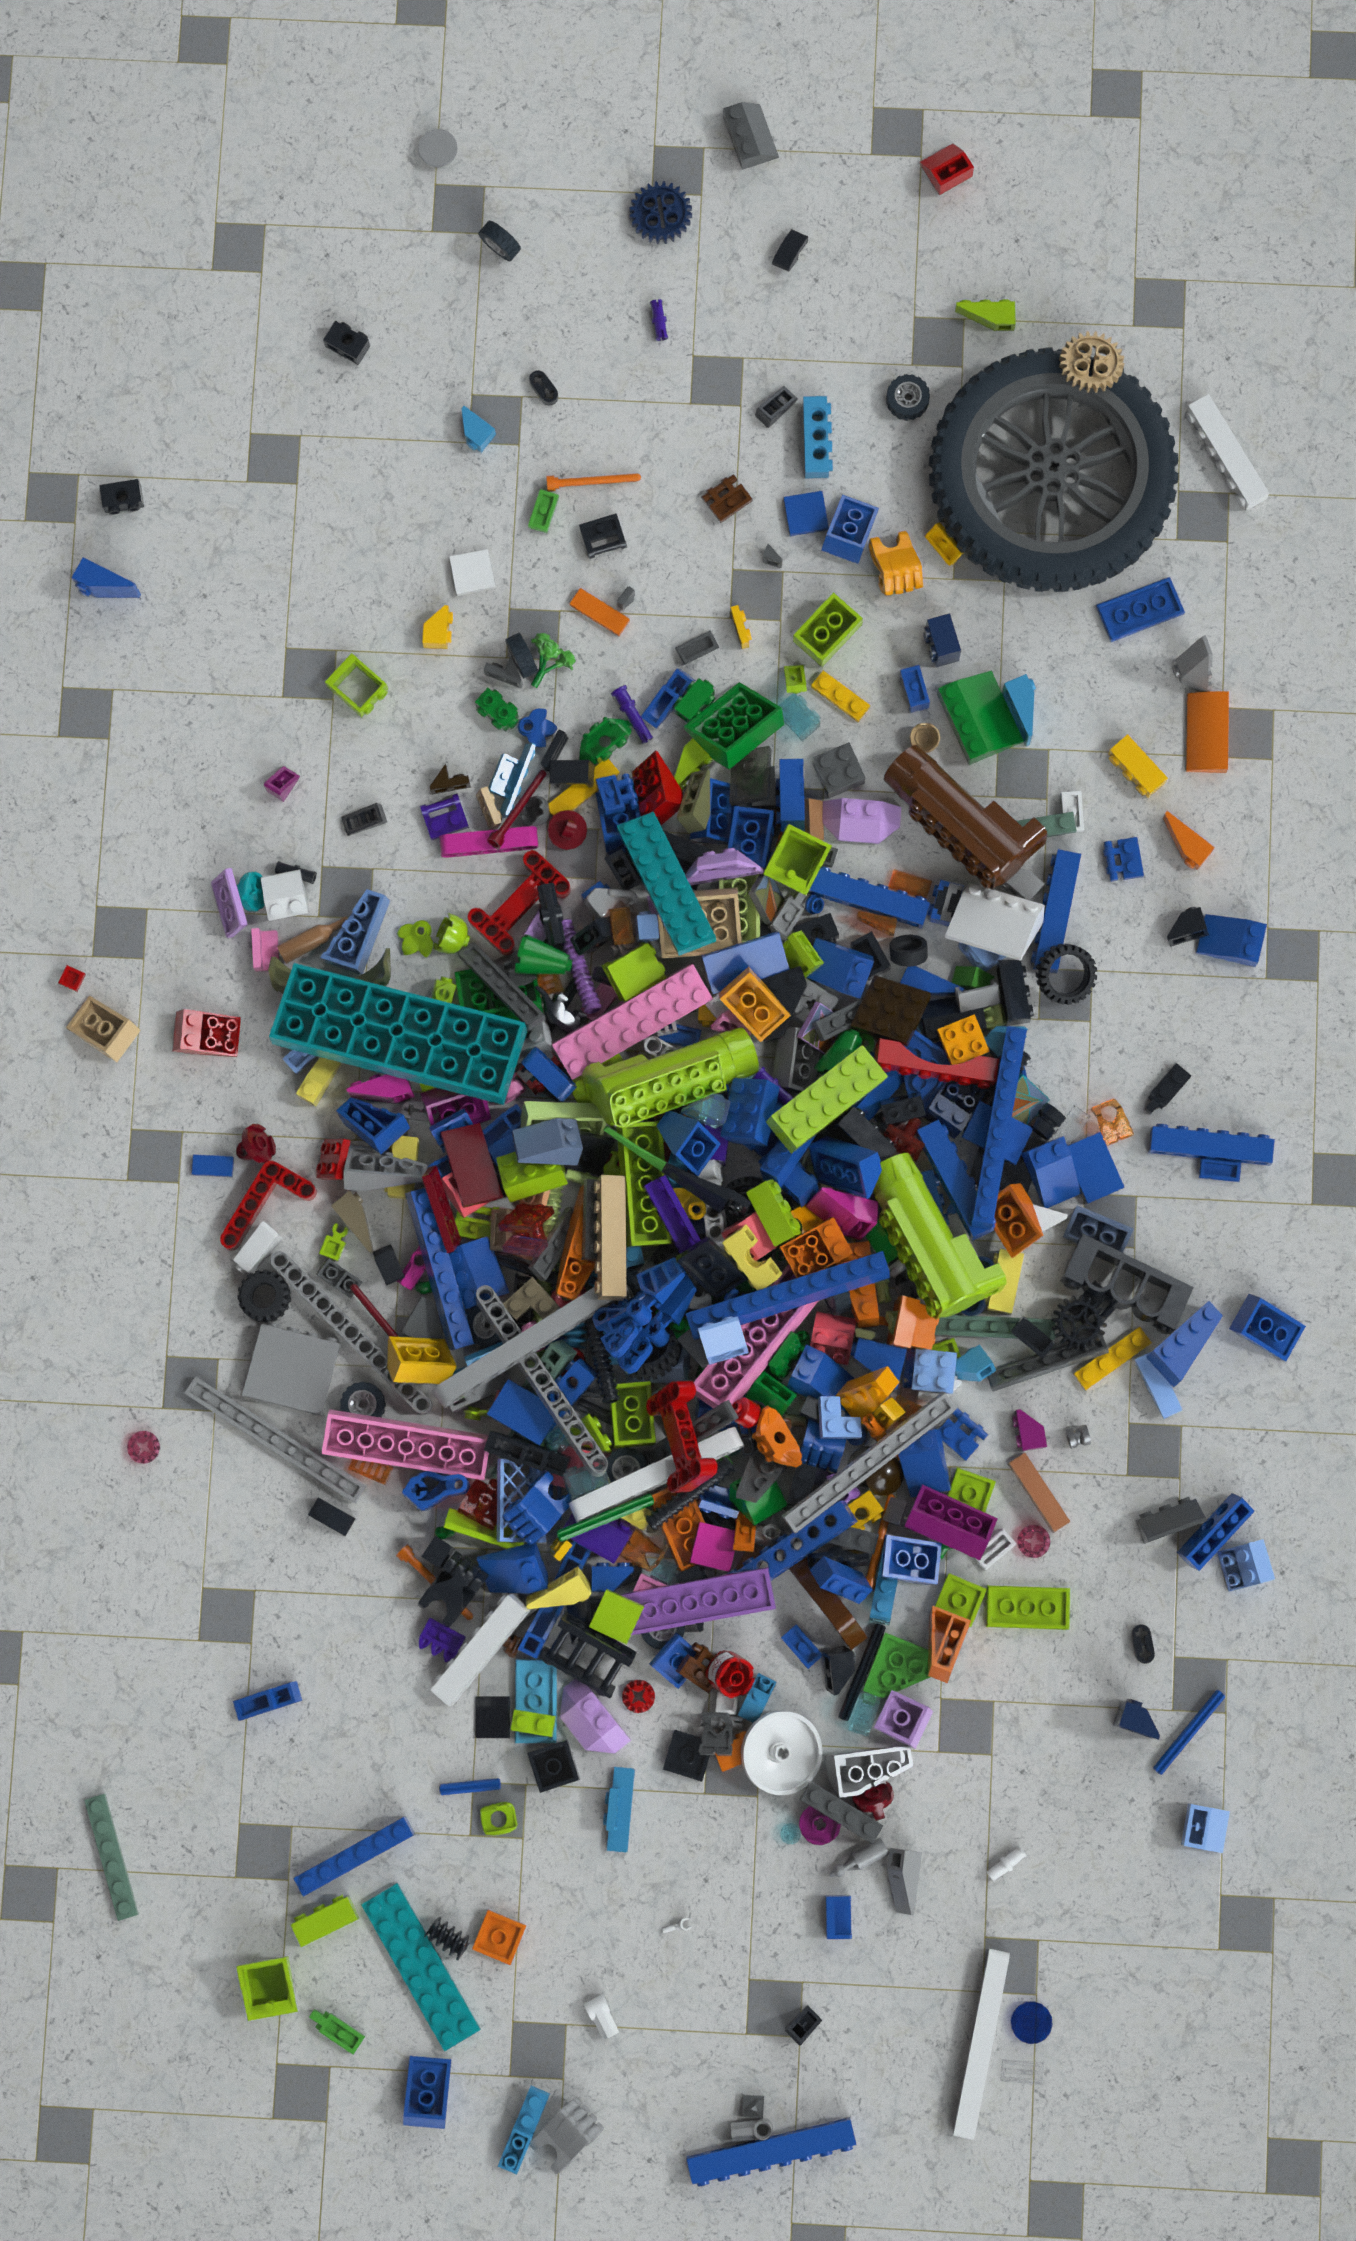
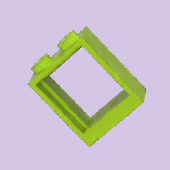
M352 653L325 681L326 686L361 718L365 714H370L374 709V704L378 700L384 699L388 693L387 684ZM356 667L379 687L361 707L337 688Z

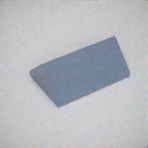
M1076 1205L1063 1237L1077 1243L1081 1235L1085 1234L1123 1253L1134 1229Z

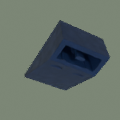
M951 1080L950 1082H945L922 1117L930 1123L939 1120L941 1125L945 1124L949 1136L955 1139L968 1123L978 1101H982L988 1089L979 1088L978 1085L974 1084L960 1085L958 1082Z

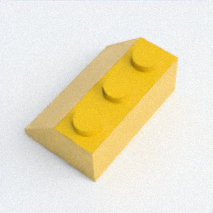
M389 1336L387 1369L393 1382L440 1384L453 1376L457 1365L445 1339Z

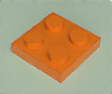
M488 1909L472 1950L511 1965L527 1925Z

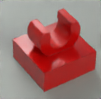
M66 965L58 983L78 992L86 974Z

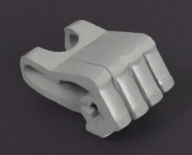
M577 2097L559 2110L530 2143L533 2150L540 2149L545 2144L555 2147L557 2159L551 2166V2170L555 2174L562 2172L569 2166L577 2154L585 2146L593 2142L604 2130L602 2124L599 2122L595 2124L597 2117L593 2113L589 2116L587 2115L590 2110L586 2105L580 2107L581 2102Z

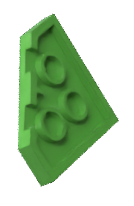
M885 1632L863 1691L879 1698L889 1696L892 1690L898 1692L930 1678L928 1676V1649Z

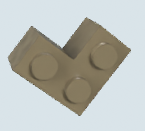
M533 1277L503 1303L509 1314L516 1321H519L531 1309L542 1320L560 1309L558 1304Z

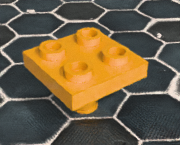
M975 1014L936 1030L950 1065L961 1064L990 1052Z

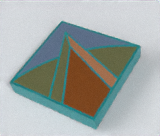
M1021 1073L1019 1074L1012 1118L1028 1125L1050 1099Z

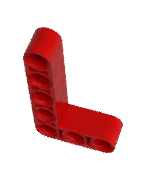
M275 1161L265 1162L221 1234V1244L230 1251L236 1250L241 1245L276 1185L305 1201H311L316 1197V1187L307 1179ZM276 1166V1174L273 1176L268 1175V1168ZM288 1176H293L294 1183L290 1186L285 1185V1179ZM261 1183L266 1184V1191L258 1193V1185ZM306 1186L312 1188V1192L308 1196L302 1195V1189ZM249 1201H256V1208L254 1210H247L246 1206ZM240 1218L246 1220V1224L242 1228L236 1226V1222ZM231 1235L235 1236V1243L226 1245V1238Z

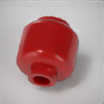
M741 1398L732 1404L738 1416V1419L734 1422L745 1428H751L758 1424L761 1408L757 1403L748 1398Z

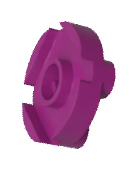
M808 1806L802 1812L799 1820L802 1835L808 1842L814 1845L830 1843L838 1836L841 1828L840 1824L811 1806ZM819 1818H823V1822L826 1823V1826L822 1827L821 1830H817V1826L814 1825V1821H818Z

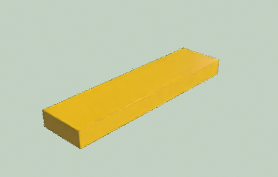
M609 759L605 762H600L595 766L593 788H589L585 784L571 785L548 803L550 814L553 816L564 810L574 811L598 792L596 779L611 775L617 777L620 772Z

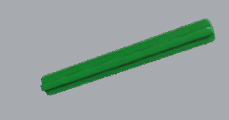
M647 1494L557 1531L558 1539L561 1542L644 1509L653 1505L654 1499L651 1494Z

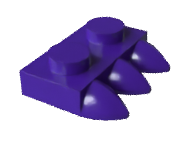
M429 1618L419 1637V1648L424 1649L432 1642V1656L439 1654L445 1649L443 1655L444 1662H449L458 1654V1650L463 1645L466 1636Z

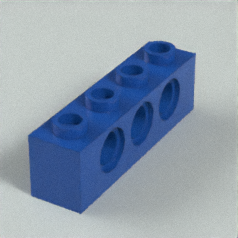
M582 1358L576 1362L572 1360L565 1368L567 1370L566 1374L563 1377L559 1375L555 1380V1383L571 1406L587 1390L598 1374ZM570 1377L576 1378L577 1386L571 1385ZM555 1394L547 1396V1399L551 1402L558 1400ZM561 1411L559 1417L563 1418L567 1412ZM554 1422V1424H553V1426L551 1427V1429H550V1431L548 1432V1434H549V1433L553 1430V1428L557 1425L556 1422Z
M1231 1493L1176 1553L1190 1567L1200 1571L1255 1511L1242 1497Z

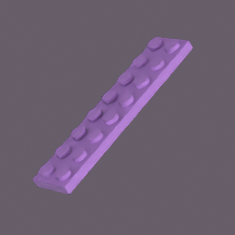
M768 1567L619 1594L644 1606L631 1635L776 1609Z

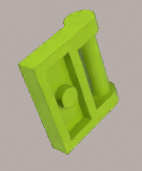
M483 1206L473 1213L491 1216L492 1210L500 1209V1207L494 1206L489 1208ZM457 1211L455 1222L460 1237L477 1240L488 1236L490 1240L491 1219L490 1221L471 1217L463 1219Z

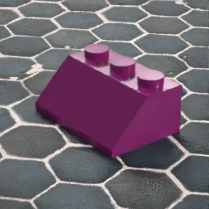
M440 1088L420 1093L430 1126L465 1108L473 1124L492 1119L486 1100ZM437 1106L439 1116L433 1120L432 1115L437 1113V1110H434L433 1107Z

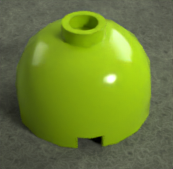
M447 913L449 918L444 917L436 934V937H439L438 944L434 942V949L445 954H454L462 946H467L470 936L467 935L468 927L464 920L456 915Z

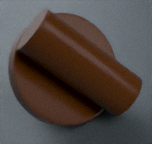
M513 1634L502 1645L504 1647L503 1652L507 1653L509 1657L515 1658L523 1639Z

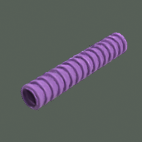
M564 919L562 925L566 942L561 943V946H564L563 951L570 955L569 959L573 960L570 972L573 974L572 977L575 980V985H577L576 989L579 991L580 1001L583 1002L584 1012L586 1014H593L598 1012L602 1006L599 1004L598 994L595 992V987H593L594 983L591 981L590 971L587 970L586 960L583 959L584 955L578 956L570 941V938L576 934V931H573L572 920Z

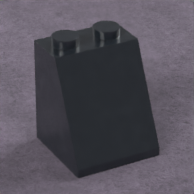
M806 1464L796 1467L787 1505L794 1507L829 1480L826 1476L833 1473Z

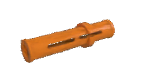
M870 1413L867 1414L870 1420L865 1415L862 1418V1423L869 1430L870 1436L878 1442L887 1434L884 1426L879 1424L873 1414Z

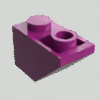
M1021 1409L1015 1410V1415H1012L1013 1426L1018 1428L1019 1435H1015L1017 1448L1021 1447V1452L1046 1448L1047 1442L1044 1426Z

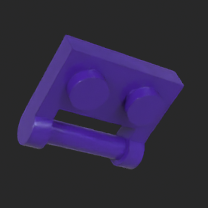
M458 793L452 795L451 798L427 806L426 804L420 806L431 840L437 839L441 835L452 834L469 828ZM452 805L456 806L457 810L433 818L429 816L431 812Z

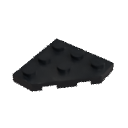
M801 966L762 979L764 984L791 1015L763 1040L764 1043L784 1036L786 1028L798 1007L799 1001L807 988V982Z

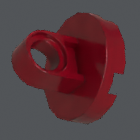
M571 810L560 811L553 815L547 827L548 836L552 844L564 850L575 849L580 846L586 839L588 831L584 818Z
M260 1124L248 1126L243 1130L242 1142L236 1148L237 1157L247 1161L253 1159L258 1163L270 1161L272 1156L276 1154V1145L273 1137H268L264 1132L266 1128Z
M886 1781V1784L881 1783L860 1795L852 1796L857 1810L872 1812L875 1821L885 1818L883 1809L892 1803L894 1791L891 1784Z

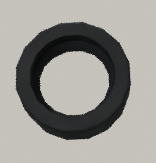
M901 935L892 939L889 943L890 960L896 965L905 967L917 966L924 963L928 958L927 941L918 935Z

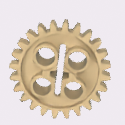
M1089 331L1086 332V336H1083L1081 333L1078 334V338L1072 336L1071 341H1067L1065 347L1062 348L1059 359L1061 361L1059 367L1063 369L1062 375H1067L1066 382L1072 380V387L1077 384L1080 385L1079 391L1086 387L1087 393H1089L1091 388L1094 389L1095 393H1097L1098 388L1105 391L1106 385L1112 388L1113 382L1117 383L1119 377H1121L1125 364L1123 363L1124 356L1121 355L1122 349H1116L1118 343L1111 344L1112 337L1106 340L1104 339V333L1098 337L1097 331L1094 332L1093 336H1090ZM1092 347H1094V366L1092 369V377H1089V368L1091 363L1090 357L1092 354Z

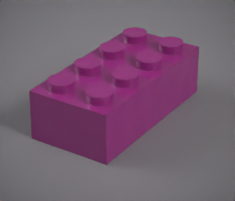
M922 1485L904 1527L970 1557L981 1560L998 1518Z

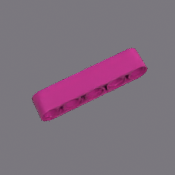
M537 827L509 828L504 835L505 842L500 849L492 847L487 842L489 835L499 829L441 835L439 837L441 857L451 858L537 849L539 847Z

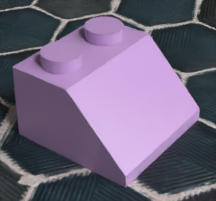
M892 1690L874 1728L916 1749L933 1711L928 1706Z

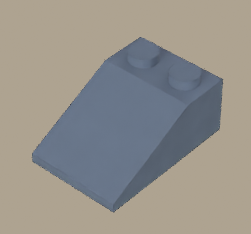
M555 1118L512 1131L518 1163L578 1164L583 1147L576 1119Z

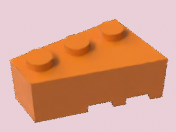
M933 1605L929 1614L928 1676L948 1683L971 1620Z

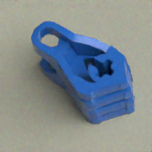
M844 1409V1417H851L846 1409ZM808 1419L805 1436L800 1446L802 1463L805 1464L808 1461L807 1465L816 1467V1464H818L820 1469L826 1471L827 1467H829V1471L837 1473L846 1439L820 1438L819 1423Z
M425 1471L411 1477L405 1488H403L402 1494L418 1510L428 1511L447 1498L466 1494L470 1489V1482L461 1474L442 1476L434 1472ZM426 1477L439 1481V1484L432 1491L428 1492L426 1490L421 1491L420 1494L416 1493L418 1488L429 1489L427 1484L424 1483ZM456 1481H463V1486L460 1489H456Z
M549 1471L537 1477L529 1486L525 1496L512 1502L502 1515L506 1521H510L509 1526L513 1530L518 1528L516 1533L519 1537L523 1538L526 1536L525 1541L529 1545H532L547 1534L569 1508L568 1504L574 1500L570 1494L562 1495L558 1500L550 1497L548 1487L554 1477Z

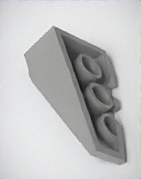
M1206 635L1199 638L1175 660L1172 667L1173 673L1176 678L1179 677L1180 683L1199 692H1210L1212 690L1211 681L1208 682V679L1212 678L1210 667H1212L1213 653Z
M350 1144L344 1167V1189L368 1191L423 1182L422 1176L426 1172L428 1165L408 1158L399 1159L393 1157V1153L390 1152L380 1155L371 1146Z

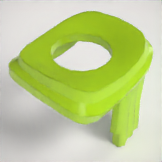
M510 1802L491 1804L480 1809L481 1823L486 1835L507 1834L517 1828L518 1823L515 1809ZM496 1811L504 1812L507 1817L506 1824L502 1827H495L491 1823V1816Z

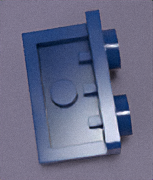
M714 1484V1488L710 1487L708 1492L705 1491L704 1495H700L699 1499L696 1500L699 1509L707 1513L713 1511L727 1519L730 1517L737 1519L739 1509L729 1500L730 1488Z

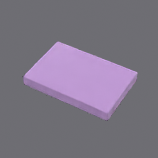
M232 868L223 870L211 882L225 935L227 938H231L248 924Z

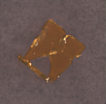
M1111 1099L1091 1108L1092 1113L1097 1118L1099 1131L1107 1146L1118 1142L1119 1139L1124 1140L1134 1135L1124 1110L1116 1099ZM1112 1106L1117 1110L1113 1122L1103 1118L1101 1114L1102 1108Z
M636 1529L620 1556L650 1572L659 1565L670 1545L667 1543L662 1548H659ZM646 1553L660 1555L651 1566L646 1559Z

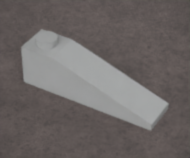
M910 1746L825 1756L827 1776L838 1798L860 1795L866 1790L881 1784V1782L913 1767Z

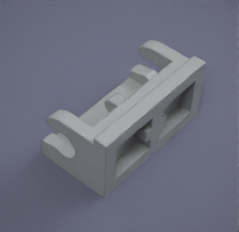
M994 979L990 980V986L963 992L960 991L959 987L955 988V999L960 1012L1000 1004L998 985Z

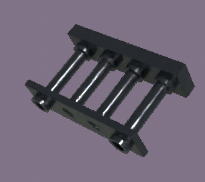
M565 1611L557 1625L562 1629L551 1648L543 1647L538 1658L542 1659L545 1664L556 1667L594 1689L599 1695L610 1699L616 1688L612 1685L613 1680L622 1665L630 1667L637 1652L619 1641L590 1628L588 1623ZM568 1634H573L580 1640L569 1659L558 1654V1651ZM590 1644L597 1648L598 1651L587 1669H584L577 1665L576 1661L585 1646ZM607 1654L616 1661L603 1680L593 1673L604 1655Z

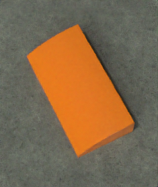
M1229 691L1187 694L1186 772H1227Z
M668 1487L651 1493L654 1499V1504L651 1505L653 1511H656V1507L660 1508L662 1503L665 1504L667 1499L670 1500L672 1495L676 1496V1493L670 1492ZM695 1499L694 1503H689V1507H684L683 1511H679L678 1515H673V1519L669 1518L668 1522H664L663 1526L660 1527L677 1568L681 1572L698 1565L689 1561L699 1522L705 1523Z

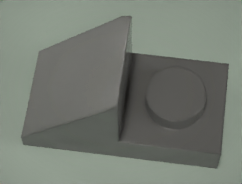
M510 656L505 669L498 663L493 662L489 664L486 662L484 667L486 676L522 689V679L512 656Z

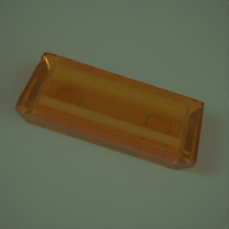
M894 869L888 887L893 890L905 891L912 896H922L927 899L932 881Z
M629 907L609 909L614 945L634 943Z

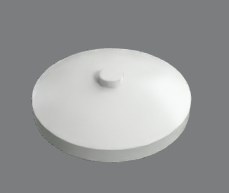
M774 1711L758 1718L746 1732L741 1747V1761L747 1777L759 1789L774 1795H789L805 1788L816 1776L822 1761V1743L816 1728L809 1720L794 1712Z

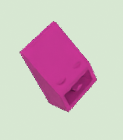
M380 1074L369 1077V1081L363 1083L356 1081L351 1083L349 1088H346L352 1098L394 1104L415 1097L409 1080L387 1074L383 1076Z
M822 1187L806 1204V1207L823 1221L834 1217L841 1232L846 1237L861 1240L877 1224L878 1202L870 1198L866 1199L854 1196L848 1192H839L829 1187Z

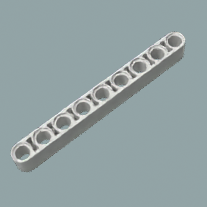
M736 1427L729 1428L698 1442L701 1457L714 1458L715 1460L744 1447ZM670 1455L570 1502L568 1505L576 1522L578 1523L610 1510L666 1484L669 1475L676 1471L673 1456Z
M990 1948L988 1950L954 2122L953 2136L969 2140H974L1009 1963L1010 1953Z

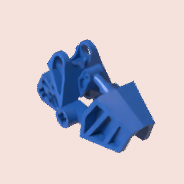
M675 1257L637 1274L641 1290L629 1301L625 1298L619 1301V1308L602 1307L593 1314L592 1320L596 1329L605 1333L601 1337L605 1349L613 1358L617 1359L620 1367L627 1374L636 1372L649 1357L653 1350L650 1342L656 1347H663L668 1343L670 1336L665 1328L671 1321L677 1325L680 1324L697 1290L685 1269L676 1262ZM654 1304L659 1312L651 1320L652 1310L650 1307ZM606 1313V1317L602 1321L597 1320L600 1314ZM646 1344L644 1350L638 1351L641 1345Z

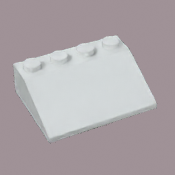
M969 882L961 895L945 938L1021 961L1043 924L1044 905L1000 891L986 889L983 886Z

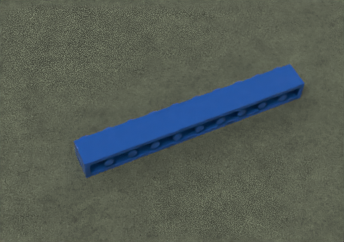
M1007 1026L1004 1034L971 1226L991 1230L993 1225L1027 1029Z
M881 1251L686 1313L687 1321L693 1339L696 1340L701 1338L698 1328H701L706 1323H718L726 1317L737 1316L740 1325L888 1279L890 1278L889 1267L884 1253Z

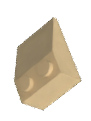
M91 996L87 998L66 1027L73 1034L115 1062L119 1061L141 1031L129 1019Z

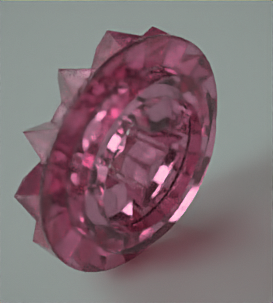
M148 1431L135 1433L131 1436L127 1445V1451L131 1459L141 1464L152 1462L158 1457L160 1450L159 1439ZM148 1441L147 1447L151 1452L143 1451L140 1454L141 1448L137 1442L145 1444Z
M1029 1525L1023 1528L1018 1535V1548L1027 1557H1041L1050 1547V1536L1043 1527ZM1034 1533H1036V1540L1043 1544H1036L1033 1550H1031V1543L1025 1541V1539H1032Z

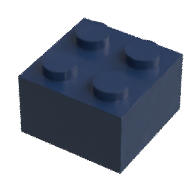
M950 613L927 619L923 637L925 643L930 645V651L928 652L931 662H935L936 668L958 662L960 660L961 648Z

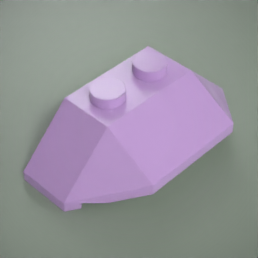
M847 798L823 801V824L838 841L879 844L900 828L901 807L883 801Z
M728 848L719 854H715L714 851L703 853V856L696 859L685 876L691 886L763 874L764 871L741 852L735 851V848Z
M576 1679L564 1687L560 1718L585 1750L616 1753L631 1741L590 1687Z

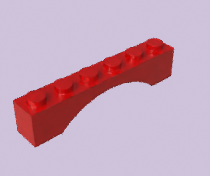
M879 1039L876 1043L874 1060L884 1072L892 1070L898 1071L901 1075L915 1074L923 1079L933 1077L938 1078L941 1082H950L951 1080L965 1086L970 1084L978 1085L982 1089H989L997 1081L999 1063L997 1058L977 1056L961 1064H935L915 1056L900 1042Z

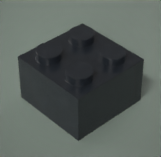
M568 1740L527 1753L540 1793L580 1780Z

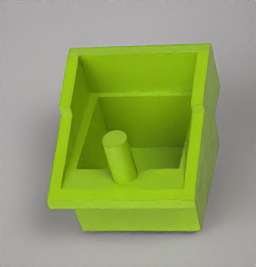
M788 824L763 875L806 896L832 845Z
M289 1956L236 1966L248 2021L298 2012Z

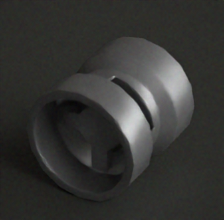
M1082 1425L1078 1429H1066L1070 1449L1077 1448L1081 1444L1084 1446L1091 1444L1087 1425Z

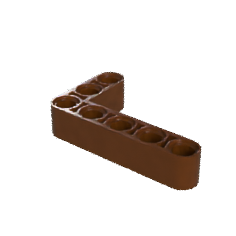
M807 1557L789 1569L851 1650L868 1638L838 1596L819 1587L808 1568Z

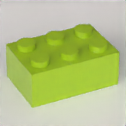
M833 592L793 635V642L823 667L862 626L863 618Z
M516 1151L496 1158L503 1189L510 1203L568 1184L563 1165L518 1163Z
M651 1381L617 1384L616 1389L619 1390L617 1395L620 1396V1399L610 1404L613 1449L653 1446L656 1443L654 1416H650L646 1410L647 1400L652 1396Z

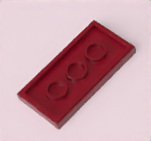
M480 1123L441 1132L442 1142L463 1208L502 1199L503 1195Z
M436 1165L430 1166L423 1174L422 1179L446 1252H454L461 1242V1237Z

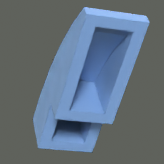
M1149 1352L1135 1359V1365L1163 1419L1182 1411V1408L1170 1383L1146 1358L1151 1353Z

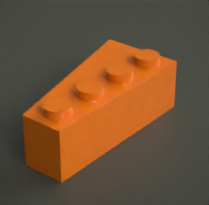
M869 1241L848 1243L853 1254L833 1265L837 1266L871 1255ZM875 1283L850 1290L851 1310L858 1327L879 1326Z

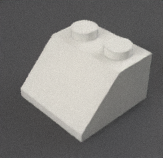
M300 870L261 877L264 903L269 921L308 913L309 907Z

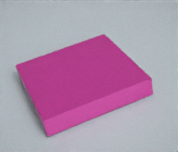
M699 1522L689 1562L730 1572L735 1550H733L735 1530Z

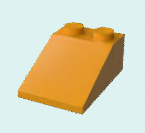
M749 966L719 993L720 1000L760 1042L791 1016Z

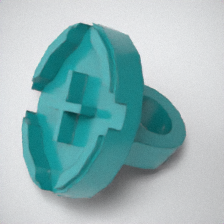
M256 871L245 873L241 877L239 884H236L242 906L249 912H256L265 906L261 877L263 876Z

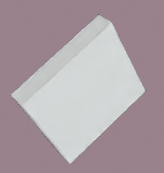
M488 549L449 557L457 596L496 589Z

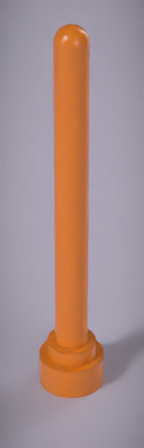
M636 473L558 479L554 475L546 476L547 491L552 492L555 489H559V487L636 482L641 480V475Z
M893 1494L887 1496L882 1516L885 1514L890 1497L895 1498ZM883 1517L881 1518L878 1530L879 1536L875 1552L872 1554L867 1576H865L873 1589L872 1592L875 1591L876 1579L874 1578L889 1524L882 1520Z
M408 1544L404 1546L396 1556L401 1561L409 1562L432 1584L436 1577L414 1557L413 1549ZM465 1608L461 1614L467 1620L473 1619V1613Z

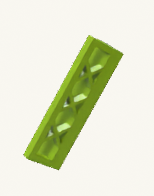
M449 1508L443 1528L506 1549L524 1545V1542H497V1523ZM505 1527L504 1538H508L513 1531L511 1528Z

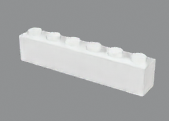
M1208 394L1188 405L1186 411L1188 421L1196 427L1198 438L1204 440L1207 445L1206 450L1208 454L1215 458L1217 469L1220 473H1224L1227 478L1226 483L1231 490L1235 491L1239 505L1241 507L1244 506L1247 511L1267 500L1269 495L1267 488L1210 395Z
M514 1594L504 1595L497 1602L498 1608L494 1612L490 1611L484 1618L485 1624L481 1628L477 1627L471 1634L472 1640L468 1644L464 1643L458 1650L460 1653L456 1659L452 1658L445 1666L447 1669L443 1675L439 1674L432 1682L434 1686L431 1691L446 1705L452 1706L457 1702L531 1611Z

